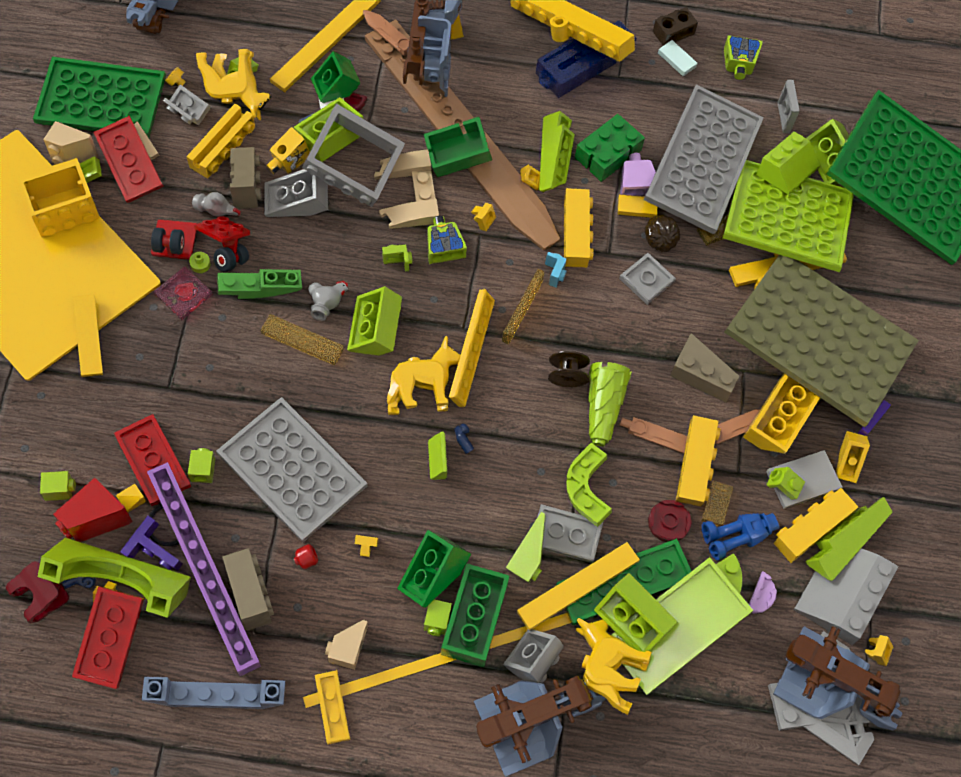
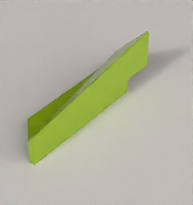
M561 111L549 114L543 118L539 191L541 192L554 189L566 183L575 134L569 130L572 120Z
M882 497L869 508L867 506L859 508L818 540L816 544L821 551L805 561L807 565L826 579L834 580L892 514L886 499Z

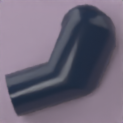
M464 423L460 426L457 425L454 430L457 442L464 453L467 454L474 449L466 436L469 433V428Z
M77 577L64 580L62 583L65 589L75 584L85 588H92L96 583L95 577Z

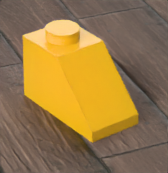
M846 431L836 469L839 479L857 483L870 447L867 436Z

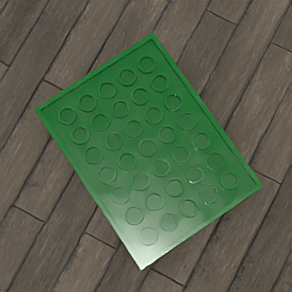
M878 90L868 103L826 175L953 265L961 254V149Z

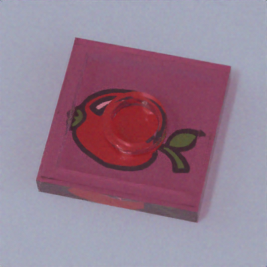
M185 266L154 291V294L181 320L213 295L212 291Z

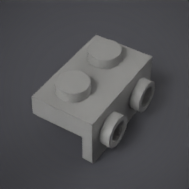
M181 84L170 100L167 98L163 100L168 104L167 109L175 114L178 112L182 114L181 119L190 125L192 122L200 125L212 107Z

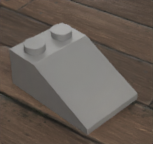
M305 169L265 182L266 217L311 216L328 210V184L318 176L310 175V172Z

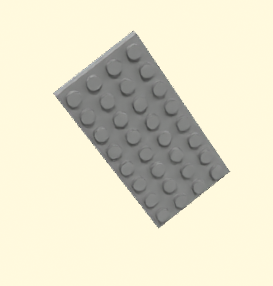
M695 85L644 200L715 234L764 117L703 87Z

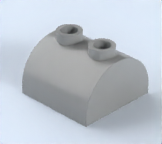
M533 629L527 630L503 665L524 681L543 683L547 678L546 673L549 668L559 661V654L564 646L554 635Z

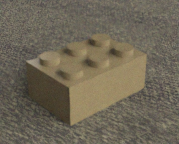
M249 548L222 556L245 630L249 631L272 623L270 616L274 615L269 596L264 597L268 593L262 575L258 576V574H261L256 554L251 555Z

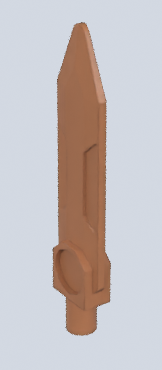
M363 10L367 24L402 55L408 54V38L381 15Z
M752 410L718 424L717 428H721L718 441L715 440V444L746 433L760 410Z
M633 417L632 421L625 418L621 419L620 426L628 428L629 434L684 454L687 436Z

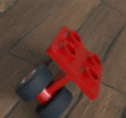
M224 216L195 224L194 229L222 242L223 247L217 249L214 253V263L220 271H231L235 268L236 262L243 265L249 260L247 248L243 244L238 243V238L250 235V230L244 228L242 224L234 223Z
M158 220L151 236V255L190 259L193 254L197 233L194 226L197 223Z

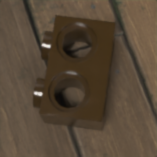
M685 7L655 19L653 33L664 46L671 40L677 42L694 35L698 22L689 9Z

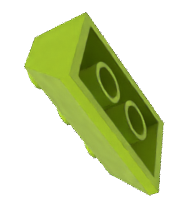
M339 97L294 126V130L305 139L309 151H311L336 104L362 119L363 116ZM333 122L315 158L323 162L360 136Z
M831 119L806 138L811 142L820 163V167L817 170L824 182L832 185H838L839 183L826 175L849 136L844 125L835 119Z
M793 132L763 157L757 175L789 195L820 167V163L811 142L802 135Z
M385 286L357 296L347 348L349 352L380 356L394 350L402 296Z
M630 573L621 579L594 609L630 647L643 652L650 651L678 622Z

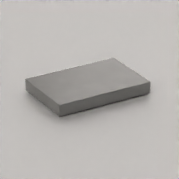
M825 450L769 468L766 471L769 477L775 468L790 467L805 481L798 498L793 500L786 496L779 488H774L783 509L825 496L831 490L836 492L838 489L843 488Z
M541 504L538 516L541 511L546 515L543 550L593 563L603 522L597 527L583 515Z

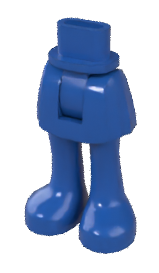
M764 513L739 515L737 521L716 527L712 521L702 523L703 538L706 544L710 543L709 552L717 561L724 559L728 551L738 546L747 544L751 548L771 535L772 531L779 529V523L773 513L768 515ZM740 531L741 535L724 541H716Z

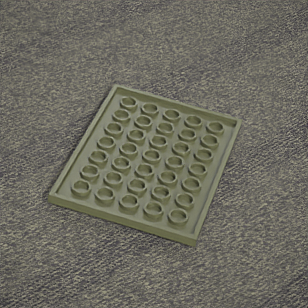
M782 255L777 257L724 332L863 427H866L919 341L800 261Z

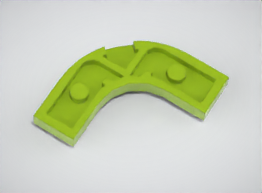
M590 443L575 458L568 470L567 493L574 508L598 527L612 513V508L592 493L589 488V479L607 460V454L593 443Z

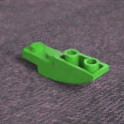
M260 269L259 273L217 274L218 295H238V299L272 297L302 290L301 270Z

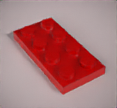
M130 116L93 132L127 203L164 187Z
M153 414L114 433L151 507L160 503V499L147 471L168 462L181 492L191 487Z
M102 586L98 587L72 677L114 689L119 688L144 598Z

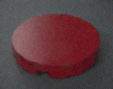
M674 500L659 502L651 509L648 517V525L652 534L664 542L675 539L678 541L682 540L690 531L692 524L689 511L684 508L683 504Z

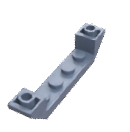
M144 677L142 701L170 707L265 709L284 705L285 681L262 680L261 684L173 682L168 677Z

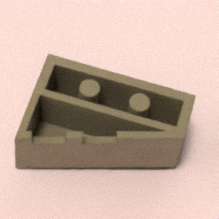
M254 147L231 148L230 178H232V183H230V191L233 205L237 209L258 208V200H261V188H257V183H261L260 171H257V167L260 166V156L256 155Z
M692 333L670 375L725 403L739 378L737 373Z

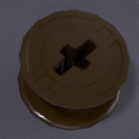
M561 351L549 357L550 364L559 368L548 375V380L551 383L561 387L572 388L586 385L589 382L587 373L579 370L590 364V359L587 355L576 351Z

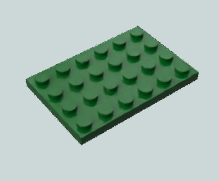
M52 56L33 121L36 124L51 126L56 121L74 129L97 131L130 116L133 123L138 122L147 137L150 138L166 78L165 71Z

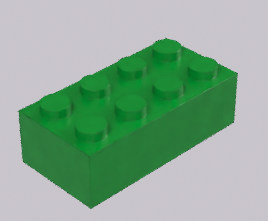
M466 564L441 647V655L485 667L510 575Z

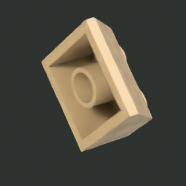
M55 121L43 139L54 164L63 163L75 158L78 159L80 164L94 156L99 158L90 134Z

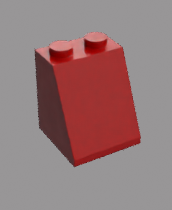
M96 478L92 479L53 514L57 519L55 525L60 529V532L66 538H73L78 542L102 535L133 522L126 508Z

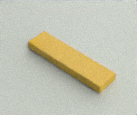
M95 295L73 296L81 377L103 375Z

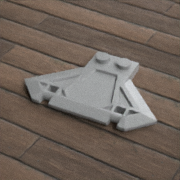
M823 631L821 636L824 638L828 637V633ZM836 640L837 645H839L842 648L850 650V648ZM778 683L768 685L779 731L804 727L857 765L861 763L874 741L872 732L865 733L863 724L869 723V720L860 713L859 708L863 701L857 696L853 706L823 719H817L773 695ZM850 726H854L856 734L852 735Z

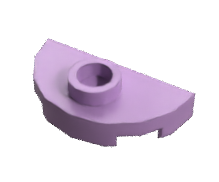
M763 571L749 602V606L753 609V614L766 611L776 600L777 590L771 580L772 578Z

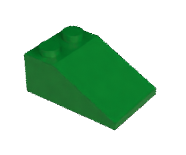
M427 530L397 589L426 608L462 573L471 553L448 538Z

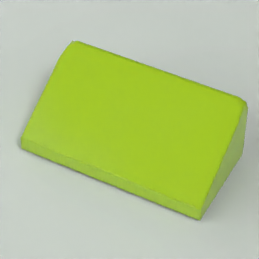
M440 432L428 441L431 480L447 478L445 433Z

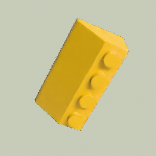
M784 373L743 438L760 449L785 454L820 397Z

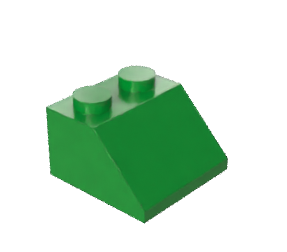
M334 51L311 77L316 93L322 103L334 101L339 97L341 99L349 97L361 83L351 60Z

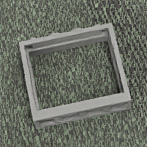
M336 104L302 168L309 171L310 175L323 179L326 184L334 185L341 189L344 194L351 195L362 204L365 203L372 207L377 201L405 143ZM333 122L338 123L392 154L374 192L315 159Z

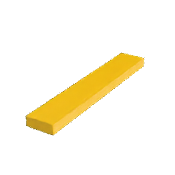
M844 253L843 263H846L847 257ZM777 257L730 267L729 272L735 287L757 283V279L764 277ZM800 261L812 270L823 268Z
M486 289L479 290L449 394V398L458 407L466 406L495 302Z
M628 542L521 607L517 610V613L530 631L637 564L640 559Z

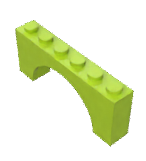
M64 538L41 556L38 572L39 578L58 584L64 580L77 577H97L123 583L144 595L148 601L147 612L166 618L187 597L191 579L190 576L68 538Z

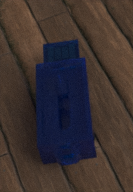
M620 20L613 23L614 25L630 32ZM573 38L537 59L536 74L539 77L540 85L550 89L560 98L615 65L617 60Z

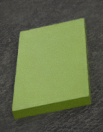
M709 557L656 599L678 622L650 650L652 654L646 672L628 665H624V667L633 678L641 679L639 686L648 695L751 614L753 609ZM616 632L612 634V636L625 642Z

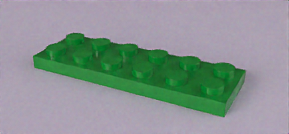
M675 539L636 553L640 559L637 564L566 607L565 609L572 625L578 624V618L586 621L599 616L594 609L628 573L652 596L669 590L691 572V568L678 540ZM567 579L556 582V586Z

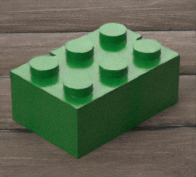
M616 114L577 144L575 159L586 169L590 166L589 171L602 182L623 166L624 162L629 159L630 154L642 151L645 137L622 116Z
M480 117L463 121L467 134H463L459 123L424 134L432 168L437 178L493 160Z

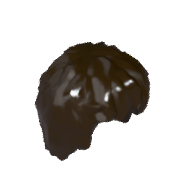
M663 215L654 216L645 226L646 240L657 251L668 252L680 240V229L673 218Z

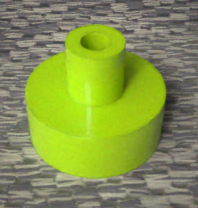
M196 252L189 259L191 269L196 273H204L211 266L210 258L204 252Z

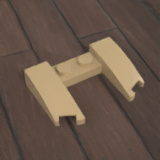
M428 149L400 154L388 177L412 176L416 201L379 210L381 218L387 215L391 220L389 224L390 229L434 224L433 218L439 216ZM391 157L380 160L382 167L380 172H375V180L381 178Z

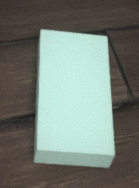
M673 40L658 50V54L682 76H685L697 66V62Z

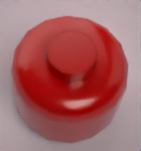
M307 544L295 551L296 557H294V561L297 566L300 565L301 568L307 569L318 563V556L312 545Z

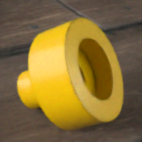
M176 67L165 81L170 86L175 83L183 86L185 81L181 76L184 72L179 67Z

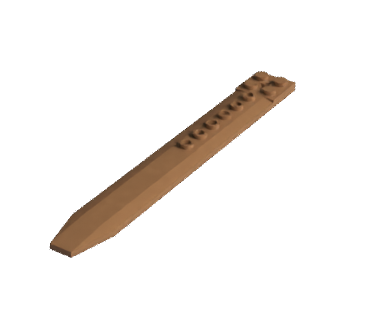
M397 20L390 22L406 38L410 39V36ZM375 30L365 35V41L436 130L459 123L463 134H467L463 121L473 119L474 117L449 87L448 95L444 97V91L440 88V82L423 80V86H421L419 81L413 79L414 74H408L407 83L403 84L404 61L407 59V54L405 56L402 55L390 43H386L387 41ZM485 132L493 160L467 168L511 225L543 251L560 242V237L546 206L530 186L522 182L521 175Z

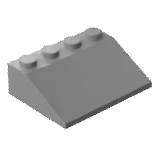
M861 548L834 580L830 581L815 571L794 610L829 632L832 626L837 627L836 630L839 628L841 631L838 637L853 645L861 638L899 566L878 554Z

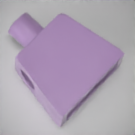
M632 153L629 155L630 161H625L623 164L620 195L645 197L656 172L652 161L641 160L639 153Z

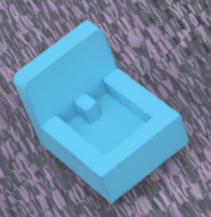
M548 252L545 265L554 268L550 276L549 285L557 287L558 282H563L567 271L564 269L567 259L560 254Z

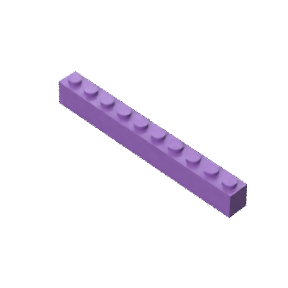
M168 462L147 471L239 676L261 667Z

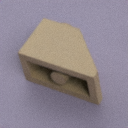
M362 620L334 635L333 642H328L325 655H328L329 663L355 670L368 628L367 621Z

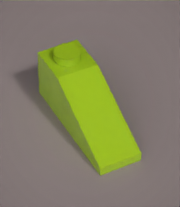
M542 511L506 566L507 570L529 584L531 580L536 581L542 572L539 568L542 562L546 515Z

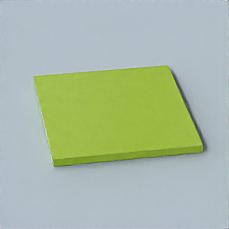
M746 160L736 183L723 238L840 272L843 264L854 194L846 188L807 178L788 195L757 175L760 167L759 163Z

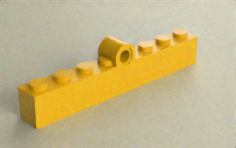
M510 0L511 7L550 26L552 39L556 42H564L572 37L619 62L635 50L634 34L565 0Z

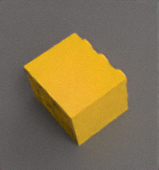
M77 158L17 177L31 217L41 237L50 236L65 229H72L77 225L89 223L100 218Z

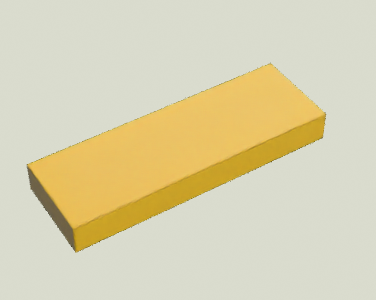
M337 670L315 675L327 745L350 740Z

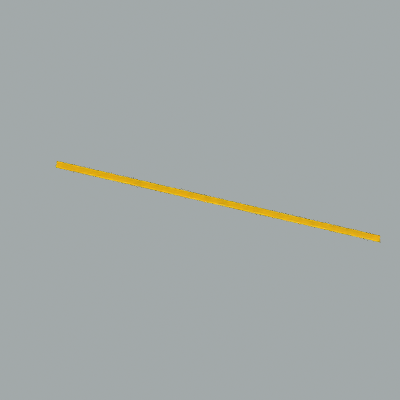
M568 613L547 619L534 627L533 630L545 632L570 624L571 621ZM524 626L493 636L490 649L520 640L528 630L527 627ZM439 653L340 685L342 696L457 659L446 657ZM318 692L303 697L306 708L320 704Z

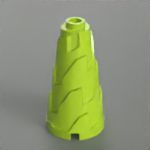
M596 362L590 366L588 400L590 403L589 436L595 446L603 447L611 440L620 407L623 405L632 371L630 372L629 368L620 364L608 362L607 366L602 367V362Z

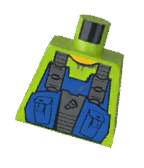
M728 35L724 46L726 70L734 72V77L738 80L744 79L746 74L751 75L763 41Z
M444 216L434 217V225L428 227L427 233L429 264L466 258L467 247L456 223H446Z

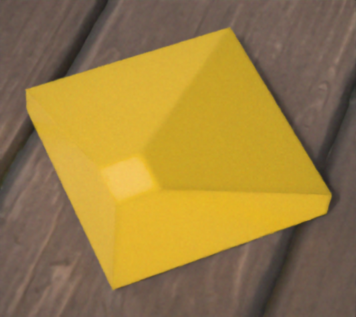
M529 164L521 168L522 182L535 190H539L540 172Z
M135 484L116 495L127 512L146 502Z

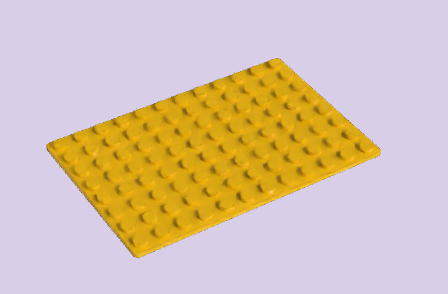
M15 130L0 140V352L26 381H30L78 346L73 296L95 295L99 331L158 288L161 282L101 217L92 222L77 225L72 229L56 232L50 236H40L17 177L52 165L19 130Z

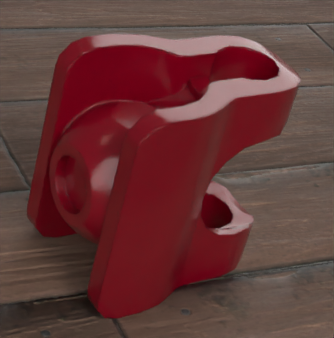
M37 561L27 565L20 574L6 585L7 592L14 597L20 596L27 591H32L33 601L24 611V617L28 623L39 622L69 600V594L61 583L58 584L38 577L40 563Z

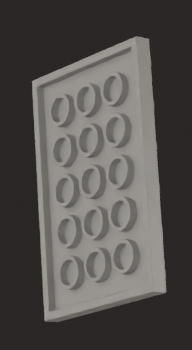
M282 397L216 450L221 459L302 543L368 486L367 482Z

